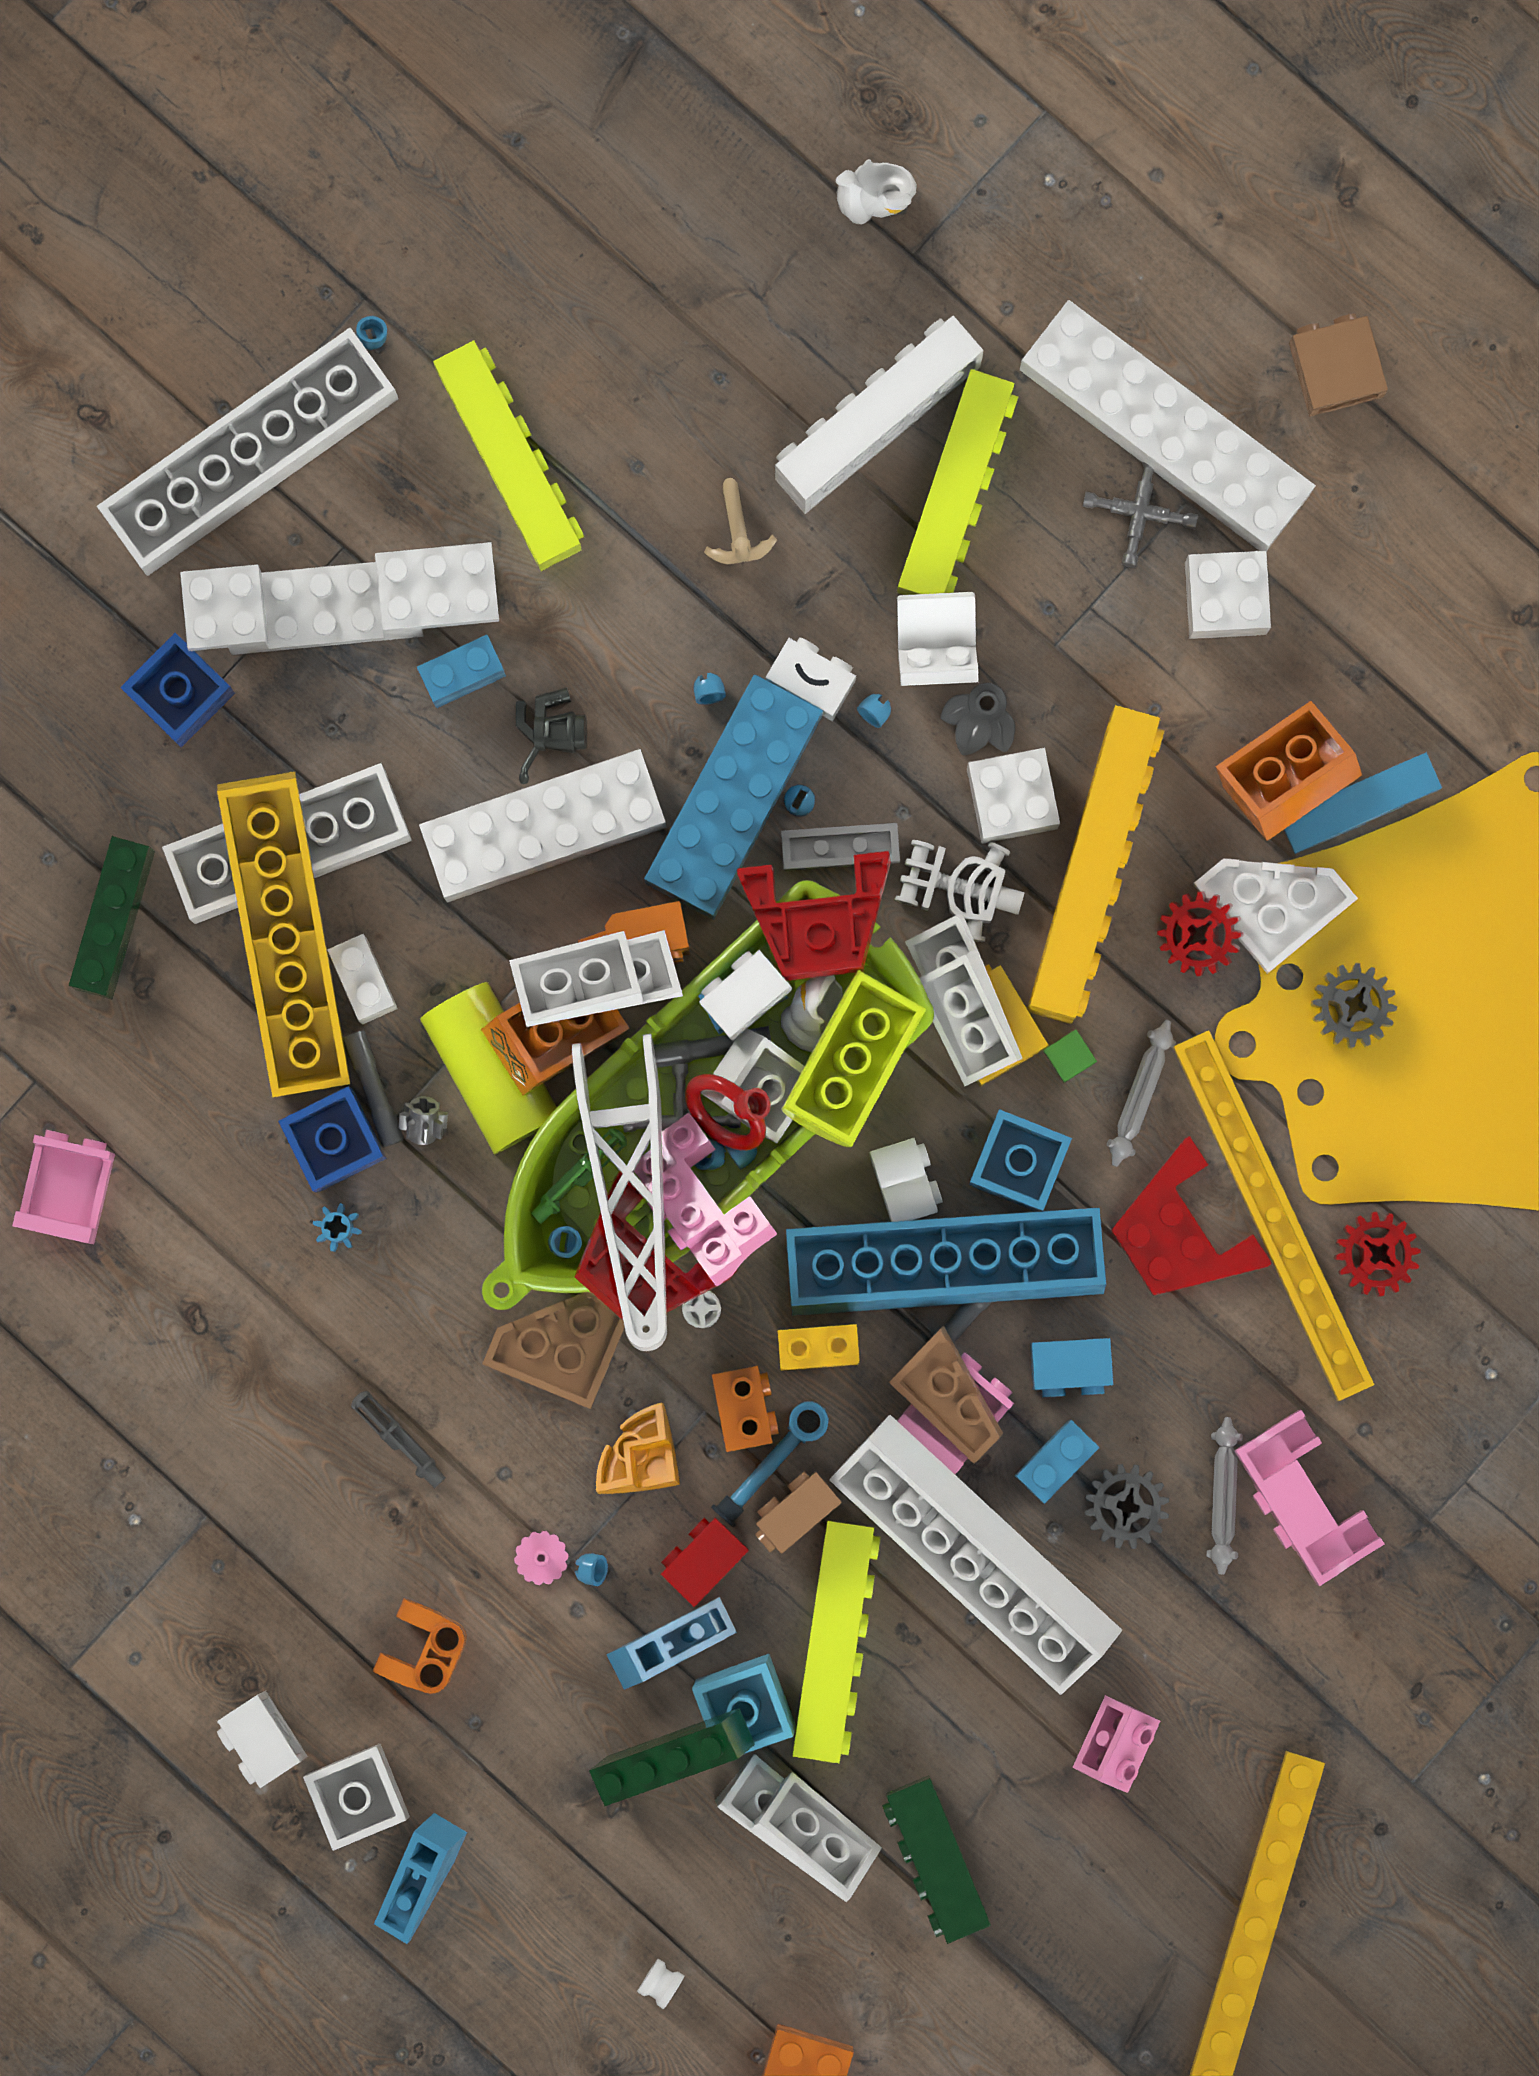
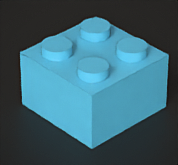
M770 1654L695 1680L692 1691L704 1721L740 1708L755 1743L746 1753L794 1736L796 1724Z

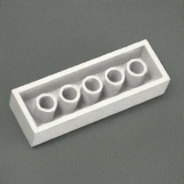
M954 316L946 322L942 319L934 322L924 332L926 338L915 347L911 343L903 348L894 358L897 361L895 365L886 372L883 368L876 371L865 382L868 387L858 396H855L854 393L846 396L835 407L838 412L828 421L824 418L819 419L806 431L808 438L798 446L794 442L789 444L777 455L776 458L779 462L775 464V480L804 514L809 512L968 378L970 369L978 370L980 368L984 350Z
M641 749L419 824L440 888L447 903L667 828Z
M381 763L299 794L314 878L412 841L387 773ZM223 824L162 847L188 917L194 924L238 908Z

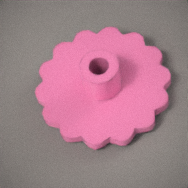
M542 1531L540 1534L532 1532L529 1537L522 1538L521 1545L516 1547L517 1556L514 1558V1562L518 1565V1573L524 1575V1579L527 1582L533 1581L535 1585H541L543 1582L551 1584L553 1579H559L562 1576V1571L567 1568L565 1561L569 1557L565 1551L566 1546L564 1542H560L557 1535H550L547 1531Z

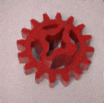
M1199 891L1196 901H1193L1192 897L1187 893L1182 895V906L1175 901L1169 904L1173 912L1172 915H1161L1160 919L1167 924V928L1157 931V935L1166 937L1167 943L1159 948L1161 951L1171 950L1172 955L1168 960L1169 964L1178 960L1182 962L1180 972L1186 973L1192 966L1195 968L1196 976H1202L1205 967H1208L1212 974L1219 972L1218 961L1228 966L1232 963L1227 955L1228 952L1238 953L1241 948L1233 942L1234 939L1243 937L1244 932L1234 930V925L1241 921L1240 916H1229L1228 913L1233 907L1231 903L1223 907L1218 905L1220 895L1215 894L1210 901H1207L1205 891ZM1205 908L1212 911V913L1207 917H1198L1190 909ZM1212 922L1204 935L1208 941L1202 939L1189 945L1196 934L1193 926L1199 928ZM1222 923L1225 928L1224 944L1219 940V926ZM1177 924L1182 928V941L1179 944L1176 940ZM1196 950L1204 951L1212 958L1196 959L1188 955Z
M1371 1212L1370 1222H1366L1361 1215L1356 1217L1357 1228L1345 1225L1343 1230L1348 1235V1238L1336 1240V1244L1344 1248L1343 1253L1334 1256V1260L1344 1261L1345 1264L1338 1271L1339 1275L1349 1273L1352 1278L1349 1280L1348 1286L1352 1288L1358 1283L1362 1284L1361 1294L1368 1295L1371 1288H1375L1377 1296L1382 1297L1385 1294L1386 1286L1393 1293L1399 1292L1397 1282L1401 1280L1404 1283H1410L1412 1279L1406 1272L1408 1269L1417 1270L1419 1268L1416 1262L1411 1261L1412 1256L1421 1253V1249L1411 1248L1410 1242L1417 1237L1416 1234L1405 1235L1403 1231L1407 1223L1402 1221L1395 1226L1392 1224L1393 1214L1391 1213L1387 1214L1383 1221L1379 1220L1377 1212ZM1371 1228L1387 1230L1381 1238H1371L1368 1234L1364 1233V1231ZM1398 1242H1400L1403 1251L1402 1263L1396 1259L1395 1246ZM1353 1245L1359 1250L1360 1263L1356 1267L1352 1260ZM1368 1246L1373 1248L1383 1246L1385 1250L1382 1256L1386 1259L1387 1263L1383 1261L1372 1263L1370 1258L1373 1254ZM1376 1270H1383L1391 1276L1381 1281L1368 1279V1276Z

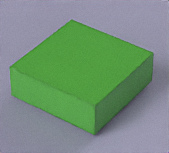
M1076 1029L1043 1050L1063 1083L1097 1062Z

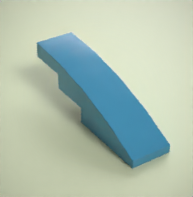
M1426 752L1340 790L1285 828L1284 832L1294 854H1297L1402 808L1410 802L1440 790L1442 786Z

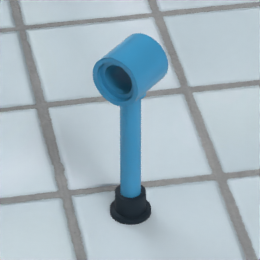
M814 1401L799 1403L790 1414L789 1426L787 1427L790 1431L731 1497L726 1495L717 1506L713 1504L711 1508L734 1528L737 1525L735 1523L736 1519L744 1512L742 1507L798 1444L801 1441L804 1444L806 1441H815L824 1435L829 1423L825 1408ZM805 1410H813L820 1417V1426L813 1432H805L798 1425V1416Z

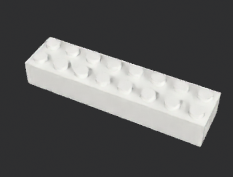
M1070 300L1065 303L1021 361L1020 371L1138 460L1151 466L1155 473L1259 551L1267 552L1316 486Z
M348 328L97 505V507L144 573L149 576L398 400L397 393L353 330Z
M891 1415L877 1427L829 1479L1060 1695L1105 1654L1122 1632V1629Z

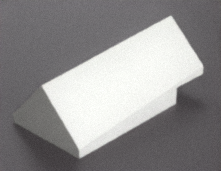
M963 913L957 914L905 941L922 975L920 980L933 1005V1023L964 1086L1023 1059Z
M665 930L629 940L626 939L625 932L622 931L509 960L526 1027L683 996Z
M755 1754L715 1799L716 1805L720 1810L845 1902L852 1897L882 1849L881 1846L793 1772L784 1779Z

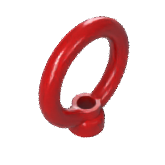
M702 1074L690 1080L685 1090L686 1105L693 1119L707 1135L726 1147L740 1151L755 1149L763 1142L766 1136L764 1118L769 1114L771 1108L770 1099L764 1090L752 1088L744 1091L730 1080L714 1074ZM703 1090L716 1091L734 1102L735 1114L741 1119L748 1120L750 1133L747 1135L736 1134L718 1124L705 1109L701 1100V1092Z

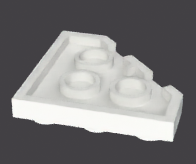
M1223 858L1193 883L1198 892L1205 891L1207 901H1210L1215 894L1220 895L1218 905L1221 907L1229 903L1233 905L1228 913L1229 916H1240L1241 921L1234 925V930L1244 932L1243 937L1238 939L1267 974L1358 899L1334 869L1321 867L1310 868L1289 864L1257 863Z

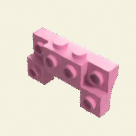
M687 1113L662 1131L664 1220L668 1218L673 1225V1228L667 1232L680 1250L688 1246L711 1280L718 1286L731 1277L751 1253L776 1236L777 1233L750 1196L726 1214L722 1213L691 1170L692 1166L716 1149L690 1113ZM651 1150L642 1155L634 1172L652 1194Z
M1298 1410L1234 1451L1258 1491L1253 1495L1257 1505L1264 1515L1271 1512L1279 1526L1273 1529L1285 1549L1292 1546L1315 1583L1321 1586L1349 1566L1383 1546L1384 1542L1381 1537L1377 1536L1367 1520L1368 1516L1364 1510H1360L1338 1525L1333 1519L1298 1460H1296L1322 1444L1319 1437L1315 1436L1304 1418L1305 1414L1303 1411Z

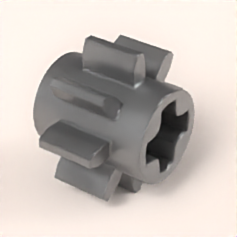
M426 1096L417 1097L410 1103H404V1112L399 1113L398 1128L407 1130L406 1139L418 1145H428L433 1143L436 1138H442L443 1129L447 1128L448 1112L440 1111V1102Z

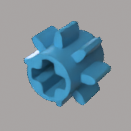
M342 1203L339 1204L337 1212L333 1213L324 1206L322 1208L325 1214L323 1221H313V1225L320 1227L323 1233L317 1237L316 1241L320 1243L326 1239L330 1240V1251L332 1252L337 1250L338 1243H344L348 1248H353L352 1242L349 1240L352 1234H362V1231L354 1228L353 1221L359 1217V1214L344 1215L345 1205ZM342 1217L341 1223L347 1226L346 1233L340 1232L338 1238H334V1232L328 1230L329 1223H336L337 1218Z

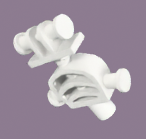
M912 840L911 845L914 846L911 859L907 858L905 861V865L911 867V872L909 876L901 875L900 882L904 884L900 896H896L895 901L917 907L918 902L915 901L918 888L925 889L926 893L921 909L928 911L934 888L946 889L950 913L953 916L963 913L974 942H985V937L982 936L983 923H991L995 908L1019 914L1025 892L1002 886L1005 869L999 866L1004 855L1009 856L1010 851L989 842L988 847L991 849L985 860L975 856L965 858L954 870L953 874L949 876L939 872L946 848L939 846L934 865L926 863L929 850L933 851L934 846L926 842ZM978 866L968 881L958 877L966 867ZM920 870L931 873L929 882L918 879ZM984 870L990 872L983 885L975 883V880ZM994 879V886L990 887L989 884ZM953 893L964 895L965 912H962L955 905ZM970 897L978 899V914H973ZM985 901L988 902L987 910H985L984 907Z

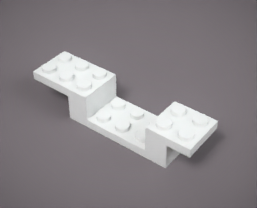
M488 542L375 553L376 562L261 573L259 565L180 572L188 651L228 648L231 655L424 637L423 629L498 622L499 614L492 544Z

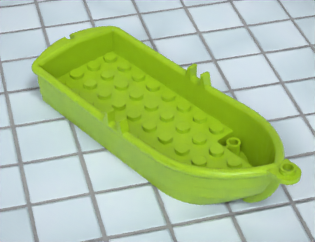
M806 880L798 882L791 887L776 903L840 895L814 881ZM758 920L682 989L683 996L673 998L657 1014L649 1017L646 1020V1024L631 1038L628 1037L621 1047L587 1078L591 1111L649 1104L643 1035L651 1034L654 1045L727 1035L725 1032L719 1034L716 1031L707 1011L699 1003L700 998L698 995L702 994L701 991L717 977L724 981L735 971L731 967L732 964L743 954L750 951L754 955L760 950L781 974ZM876 922L873 934H875L881 928V926H879ZM890 937L881 947H874L870 943L863 973L926 1009L906 1046L907 1048L932 1024L934 1008L914 967ZM855 973L834 975L835 981L842 987L843 995ZM810 978L787 980L792 988L787 994L788 999L771 1007L747 1028L753 1029L769 1026L771 1042L804 1066L812 1052L802 1050L789 1041L781 1027V1014L787 1007L791 1006L797 988ZM725 1055L697 1059L690 1063H685L688 1064V1074L685 1078L686 1087L690 1080L698 1075L713 1074ZM672 1066L657 1068L661 1098V1115H674L673 1093H676V1079L672 1074ZM576 1089L550 1114L539 1128L525 1151L513 1179L504 1224L505 1261L488 1275L482 1286V1295L485 1302L496 1310H507L514 1307L531 1290L553 1293L590 1292L574 1276L601 1212L594 1177L584 1187L575 1185L559 1201L561 1211L557 1214H551L542 1224L531 1215V1212L541 1203L540 1198L588 1152ZM701 1094L702 1103L707 1112L711 1113V1116H727L729 1114ZM792 1120L778 1143L764 1138L763 1142L757 1147L755 1159L741 1170L727 1150L724 1152L725 1162L720 1168L701 1170L694 1165L691 1167V1170L722 1213L726 1214L747 1199L811 1139L815 1133ZM742 1122L741 1128L722 1126L736 1134L747 1135L750 1133V1128ZM623 1125L595 1128L601 1137L611 1128H615L624 1134L627 1139V1146L617 1155L626 1165L629 1163L646 1130L637 1129L634 1132H624ZM704 1132V1134L706 1135V1137H707L708 1139H712L709 1135H707V1134ZM608 1135L604 1141L607 1143L612 1137ZM649 1142L644 1154L651 1150V1142ZM617 1143L612 1150L616 1152L621 1145ZM710 1153L706 1158H711L712 1153ZM606 1155L600 1160L601 1165L609 1159ZM612 1161L602 1168L607 1195L614 1177L620 1171ZM643 1198L626 1217V1221L648 1240L654 1229L653 1211L645 1198ZM666 1218L664 1220L665 1256L672 1262H675L688 1253L690 1249L687 1246L680 1250L667 1232L673 1228V1225ZM569 1226L576 1229L580 1234L582 1244L576 1255L569 1258H560L551 1252L548 1244L549 1236L558 1227ZM561 1232L559 1252H564L567 1233ZM499 1283H506L509 1287V1293L504 1298H499L495 1294V1287Z

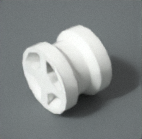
M707 1291L683 1304L682 1312L690 1325L695 1328L704 1329L711 1327L717 1322L721 1314V1305L717 1296L711 1291Z
M657 1959L637 1992L642 1996L649 1995L656 1999L657 2006L664 2009L681 1984L684 1975L680 1972L669 1971L666 1969L665 1962Z

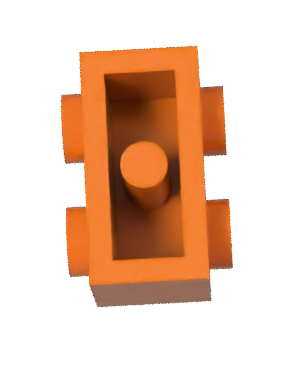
M758 1366L712 1374L726 1452L772 1444L771 1435L779 1434L775 1411L767 1412L764 1397L772 1395L768 1373H759ZM741 1381H745L750 1385V1392L744 1397L738 1396L735 1392L736 1384ZM747 1420H753L757 1424V1432L753 1435H747L743 1432L742 1426Z

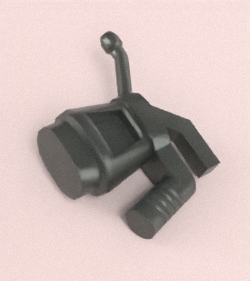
M567 687L535 697L534 729L526 724L525 701H516V727L535 745L521 767L519 775L521 784L528 783V769L539 751L550 749L575 753L576 750L587 748L586 715H576L574 712H568L547 717L548 708L571 702Z

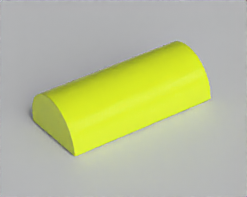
M857 970L781 1110L793 1121L811 1132L841 1146L852 1147L926 1009Z
M484 982L444 1001L424 1014L420 1020L494 1155H497L537 1133L557 1106L544 1083L522 1095L481 1029L496 1016L504 1012L488 982Z

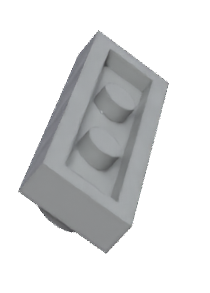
M897 823L781 831L784 871L854 866V855L889 851L891 857L890 864L900 863Z

